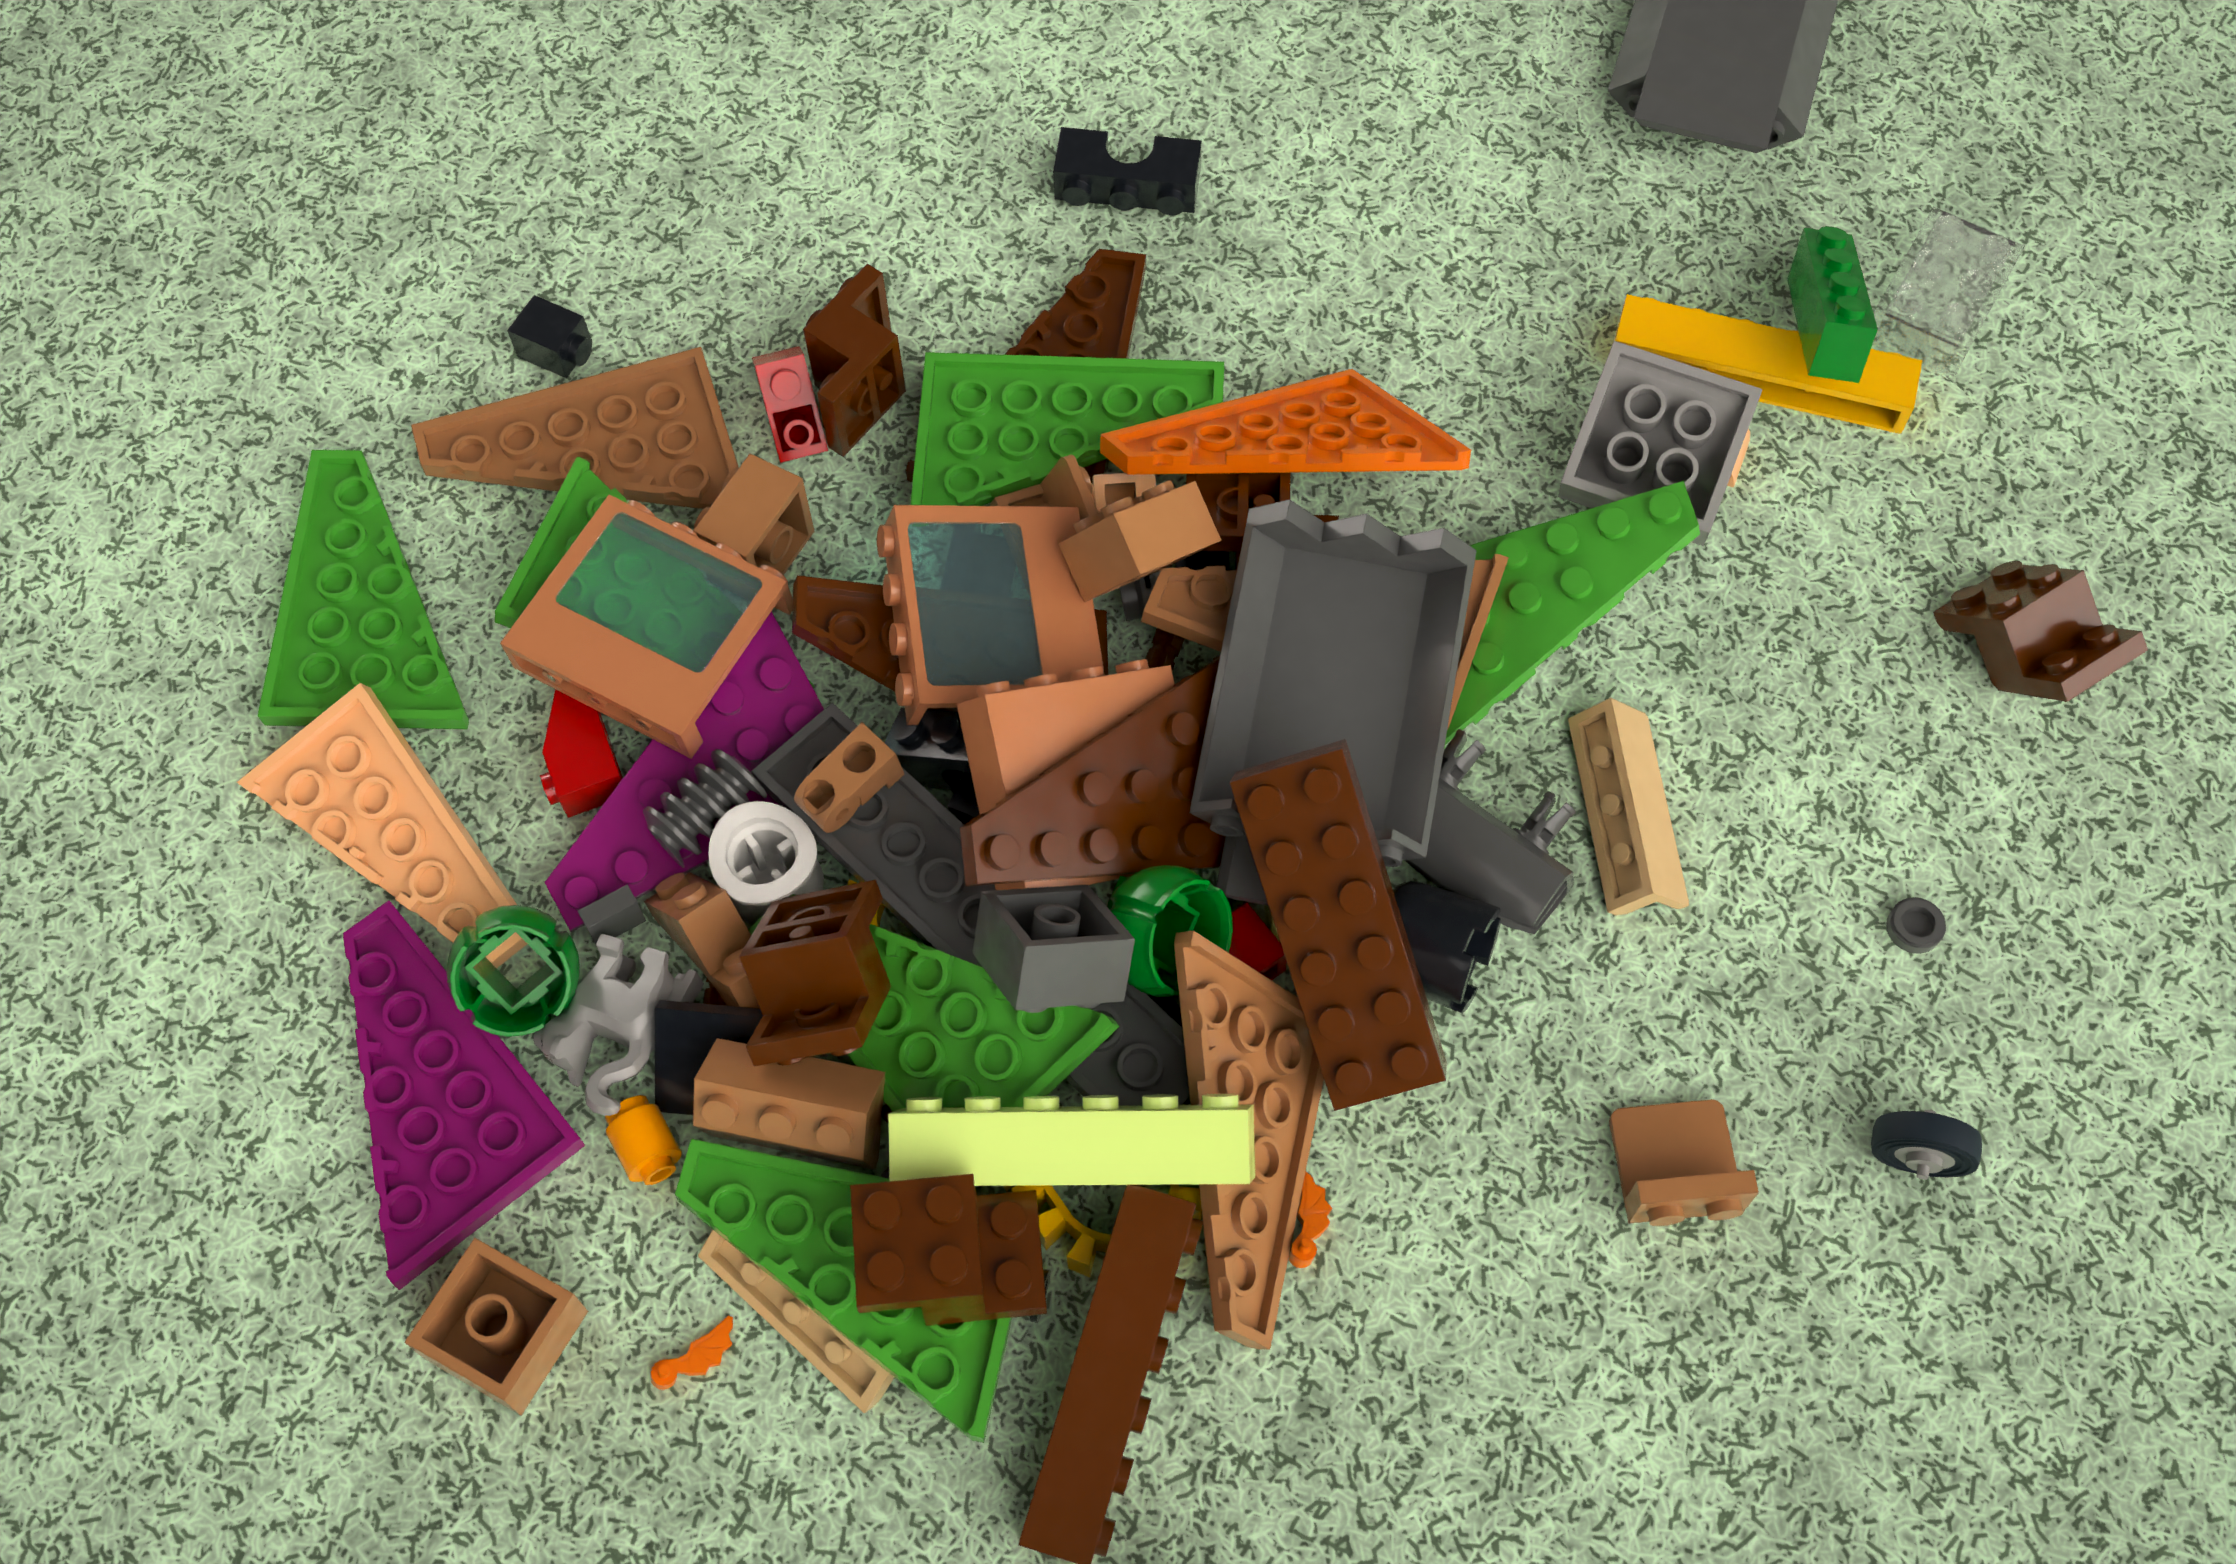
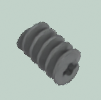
M719 749L711 752V758L716 770L701 763L694 767V772L699 782L698 785L683 777L677 781V786L682 796L681 799L668 792H663L660 795L664 813L650 806L643 809L648 825L647 828L665 851L682 868L685 865L679 850L684 848L699 855L702 851L696 836L702 834L711 838L715 828L713 822L716 819L720 820L730 810L731 806L750 802L747 796L750 790L763 798L767 797L764 788L750 771L734 756H730Z

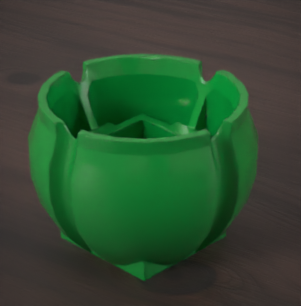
M1153 866L1143 869L1129 878L1119 877L1107 907L1135 938L1127 983L1139 991L1152 996H1179L1174 951L1176 933L1194 930L1226 952H1229L1233 923L1230 905L1224 892L1220 888L1214 887L1210 881L1202 878L1193 870L1180 866Z
M522 905L501 906L483 912L476 918V927L468 925L458 933L448 957L446 968L447 982L460 1012L470 1009L472 1011L471 1020L476 1027L495 1035L507 1037L524 1036L541 1030L551 1021V1014L558 1017L569 1006L576 993L579 980V954L572 937L567 931H557L555 929L557 921L549 914L536 908ZM515 932L546 962L542 968L518 988H515L486 958L488 954Z

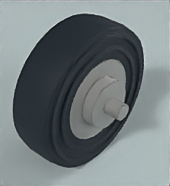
M1925 1110L1924 1112L1897 1111L1884 1114L1876 1119L1872 1131L1871 1150L1874 1157L1880 1162L1902 1171L1915 1173L1919 1179L1927 1180L1929 1176L1960 1177L1969 1175L1978 1169L1982 1154V1137L1973 1126L1949 1116L1936 1114L1933 1110Z

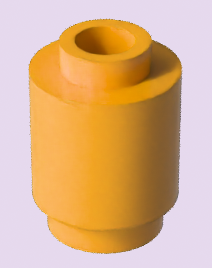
M644 1095L633 1096L619 1102L621 1105L619 1112L611 1116H605L608 1124L606 1135L629 1180L632 1182L644 1181L645 1185H653L667 1179L675 1172V1164L681 1158L682 1152L659 1107L656 1104H650Z

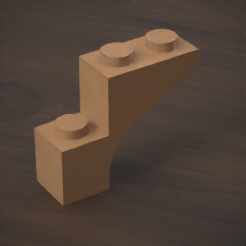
M691 872L686 875L684 873H677L660 882L655 888L657 893L644 901L654 919L705 974L727 1006L760 1009L739 958L751 934L726 890Z

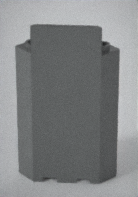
M1635 0L1608 92L1630 117H1633L1644 127L1753 153L1766 149L1769 150L1804 137L1838 0Z
M1292 500L1249 509L1189 811L1190 814L1210 823L1211 831L1226 836L1216 887L1224 892L1226 898L1269 906L1229 783L1235 772L1346 739L1385 866L1397 867L1402 864V860L1426 858L1477 550L1447 529L1439 528L1399 536L1368 514L1323 522Z

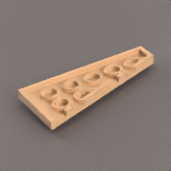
M362 683L355 686L237 781L243 788L256 794L271 805V808L285 819L291 820L309 833L312 839L370 882L379 885L394 896L395 900L405 908L424 918L436 927L439 933L453 943L458 933L468 925L476 927V918L483 912L501 906L517 905L371 687ZM515 932L488 954L486 958L498 968L525 947L527 943Z

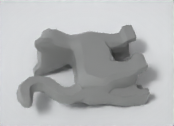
M601 933L596 943L600 953L597 964L578 982L576 993L564 1012L549 1021L544 1028L534 1033V1044L552 1064L567 1071L569 1082L576 1087H579L582 1083L594 1038L601 1036L627 1047L628 1054L625 1058L602 1065L590 1076L584 1092L586 1105L594 1113L611 1116L619 1112L621 1105L616 1099L610 1097L606 1090L614 1083L625 1081L638 1075L647 1064L651 1052L655 1050V1007L659 1000L693 1003L704 983L697 972L688 969L686 974L678 973L674 978L668 971L669 956L667 952L649 947L642 952L640 957L644 966L641 977L635 984L628 981L635 972L636 962L634 959L622 954L624 941L620 938Z

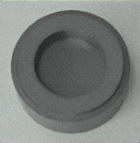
M1912 897L1901 900L1894 906L1888 915L1886 928L1890 939L1895 945L1904 951L1920 954L1929 952L1938 945L1945 934L1946 922L1940 909L1932 902Z

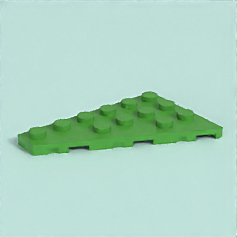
M925 352L910 505L983 506L991 503L995 497L1041 484L1061 457L1074 455L1079 467H1086L1107 459L1100 453V435L1103 433L1222 403L1224 362ZM913 524L910 526L911 529H922L930 525Z
M312 450L258 711L259 719L264 726H307L355 686L362 683L371 687L398 728L468 729L469 718L363 452L361 450Z
M761 918L748 929L751 934H753ZM870 924L869 929L889 978L891 988L863 1046L847 1055L858 1067L885 1072L883 1100L893 1112L906 1108V1099L917 1097L942 1098V1108H965V1098L982 1096L1000 1097L1001 1107H1024V1097L1047 1096L1120 1026L1112 1017L1089 1008L1077 1006L1051 1007L1039 1013L1015 1010L983 967Z

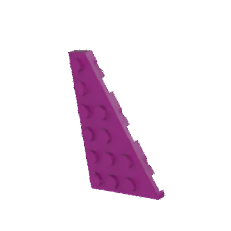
M772 611L695 722L703 743L692 759L652 739L544 882L570 932L585 925L578 910L623 886L628 885L635 899L655 890L656 886L666 878L677 873L686 874L709 862L710 838L698 834L696 837L702 852L696 855L682 848L679 852L685 867L679 866L647 828L648 825L643 814L644 808L650 806L664 813L665 811L660 800V795L663 792H668L681 799L682 796L677 786V781L681 777L698 785L699 782L694 772V767L701 763L716 770L711 758V752L715 749L734 756L752 774V770L824 710ZM751 790L747 793L750 802L762 801L779 805L768 794L766 798H763ZM716 819L713 822L714 826H716L717 822L719 821L718 819Z
M388 900L345 931L343 939L345 955L350 965V974L348 976L350 994L354 997L358 1028L355 1029L360 1072L364 1075L365 1082L363 1091L365 1110L369 1114L373 1146L370 1147L375 1191L379 1194L380 1200L378 1215L380 1230L384 1233L388 1263L386 1276L398 1290H401L577 1153L585 1144L500 1037L473 1025L471 1020L472 1011L470 1009L460 1012L449 990L446 970L390 900Z

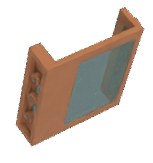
M608 495L500 644L515 669L692 759L703 743L695 722L773 608L790 615L793 611V598L787 579L773 567L761 565L759 568L743 560L741 555L728 545L717 543L714 546L700 539L692 529L680 522L674 521L672 524H669L655 517L651 510L637 501L630 500L626 503Z
M893 506L885 525H880L878 528L877 550L879 557H886L888 574H885L883 580V598L886 606H892L894 623L891 624L889 631V647L891 654L899 658L900 673L896 677L895 694L897 704L905 706L907 725H918L927 708H957V704L976 698V687L1009 681L1011 690L1025 688L1023 680L1036 676L1056 673L1058 683L1071 681L1070 673L1077 670L1102 666L1104 672L1093 599L1084 602L1058 544L1077 534L1073 524L1080 521L1078 507Z

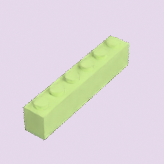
M1238 1094L1202 1095V1105H1178V1095L1142 1096V1106H1119V1096L1116 1095L1082 1097L1083 1106H1059V1096H1029L1023 1098L1024 1107H1001L1000 1097L965 1098V1108H942V1098L940 1097L906 1099V1108L888 1114L890 1181L973 1174L975 1186L1250 1184L1255 1178L1253 1104H1239Z

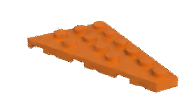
M1354 369L1100 435V453L1127 475L1448 471L1469 468L1471 455L1470 448Z

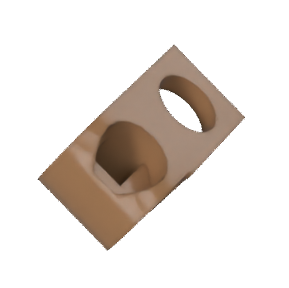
M861 722L802 781L795 792L794 803L823 831L831 833L846 824L860 805L863 806L884 785L890 789L904 775V771L896 753Z

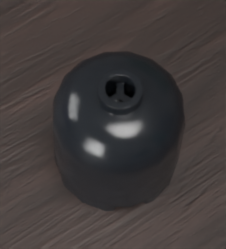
M1414 881L1401 883L1393 888V892L1426 998L1463 1014L1470 1006L1479 988L1468 984L1477 962L1486 966L1489 965L1501 925V918L1497 917L1500 908L1425 883Z

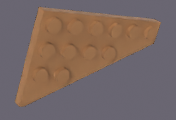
M701 347L411 425L421 467L426 476L559 491L578 456L590 463V470L610 490L616 488L626 500L704 509L711 507L722 492L727 475L733 469H739Z

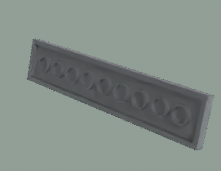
M831 703L752 770V775L764 788L765 792L780 806L798 815L808 825L815 840L860 883L876 880L883 897L881 903L926 946L982 967L972 953L981 891L996 890L995 884L966 886L960 827L964 824L903 767L904 775L890 789L884 785L863 806L860 805L846 824L831 833L823 831L794 803L795 792L802 781L857 727L847 715L834 703ZM1128 983L1123 1002L1101 1003L1098 1007L1089 1008L1112 1017L1120 1027L1065 1078L1083 1097L1116 1095L1119 1096V1106H1142V1096L1172 1094L1178 1095V1105L1190 1104L1183 1028L1146 993L1139 991Z

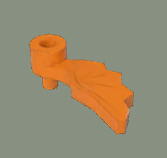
M1305 1172L1297 1218L1302 1228L1300 1234L1292 1243L1289 1252V1261L1297 1268L1308 1267L1314 1260L1317 1247L1313 1241L1319 1238L1328 1228L1330 1222L1327 1216L1332 1210V1207L1325 1200V1188L1315 1185L1313 1177Z
M728 1315L708 1334L691 1342L688 1353L683 1356L656 1362L651 1369V1382L654 1387L661 1390L669 1389L676 1382L677 1373L688 1376L706 1375L709 1367L719 1366L722 1354L732 1346L729 1333L733 1329V1317Z

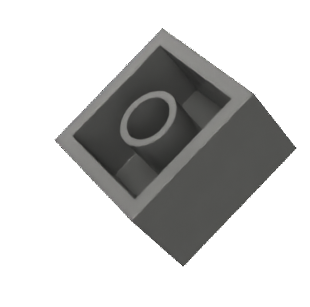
M1088 885L981 891L972 953L1015 1010L1039 1013L1051 1007L1077 1006L1081 1008H1095L1101 1003L1124 1001L1135 938Z

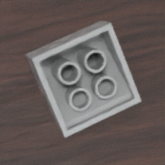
M1613 341L1562 477L1558 497L1594 508L1684 481L1700 531V535L1691 542L1704 546L1763 389Z

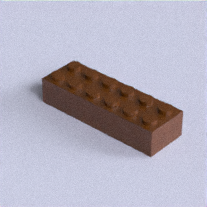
M1346 739L1235 772L1229 783L1334 1111L1446 1081L1447 1061Z

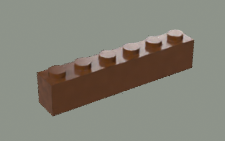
M1126 1185L1019 1540V1546L1076 1564H1091L1094 1554L1106 1557L1116 1520L1107 1518L1105 1515L1112 1492L1123 1496L1129 1480L1134 1459L1123 1456L1130 1431L1141 1435L1152 1398L1142 1396L1141 1392L1147 1372L1159 1374L1164 1360L1169 1338L1159 1336L1158 1334L1165 1312L1176 1315L1182 1298L1186 1279L1176 1277L1182 1253L1193 1256L1199 1240L1203 1221L1193 1218L1197 1203L1139 1185Z

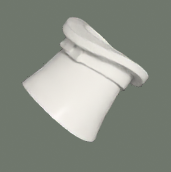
M762 801L747 802L730 809L717 822L709 842L710 869L719 887L726 890L744 922L752 926L764 915L771 902L789 897L792 894L800 895L823 890L824 877L822 868L817 860L815 838L808 825L792 811L774 803Z

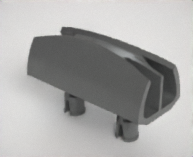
M1458 729L1443 752L1426 858L1404 861L1441 889L1499 907L1500 912L1497 917L1501 918L1502 925L1535 934L1569 893L1574 883L1573 871L1551 857L1547 847L1568 819L1575 814V810L1566 802L1546 821L1556 802L1555 794L1547 791L1543 795L1544 798L1520 829H1512L1463 795L1457 787L1479 756L1483 755L1486 751L1485 747L1476 740L1459 756L1467 741L1465 731Z

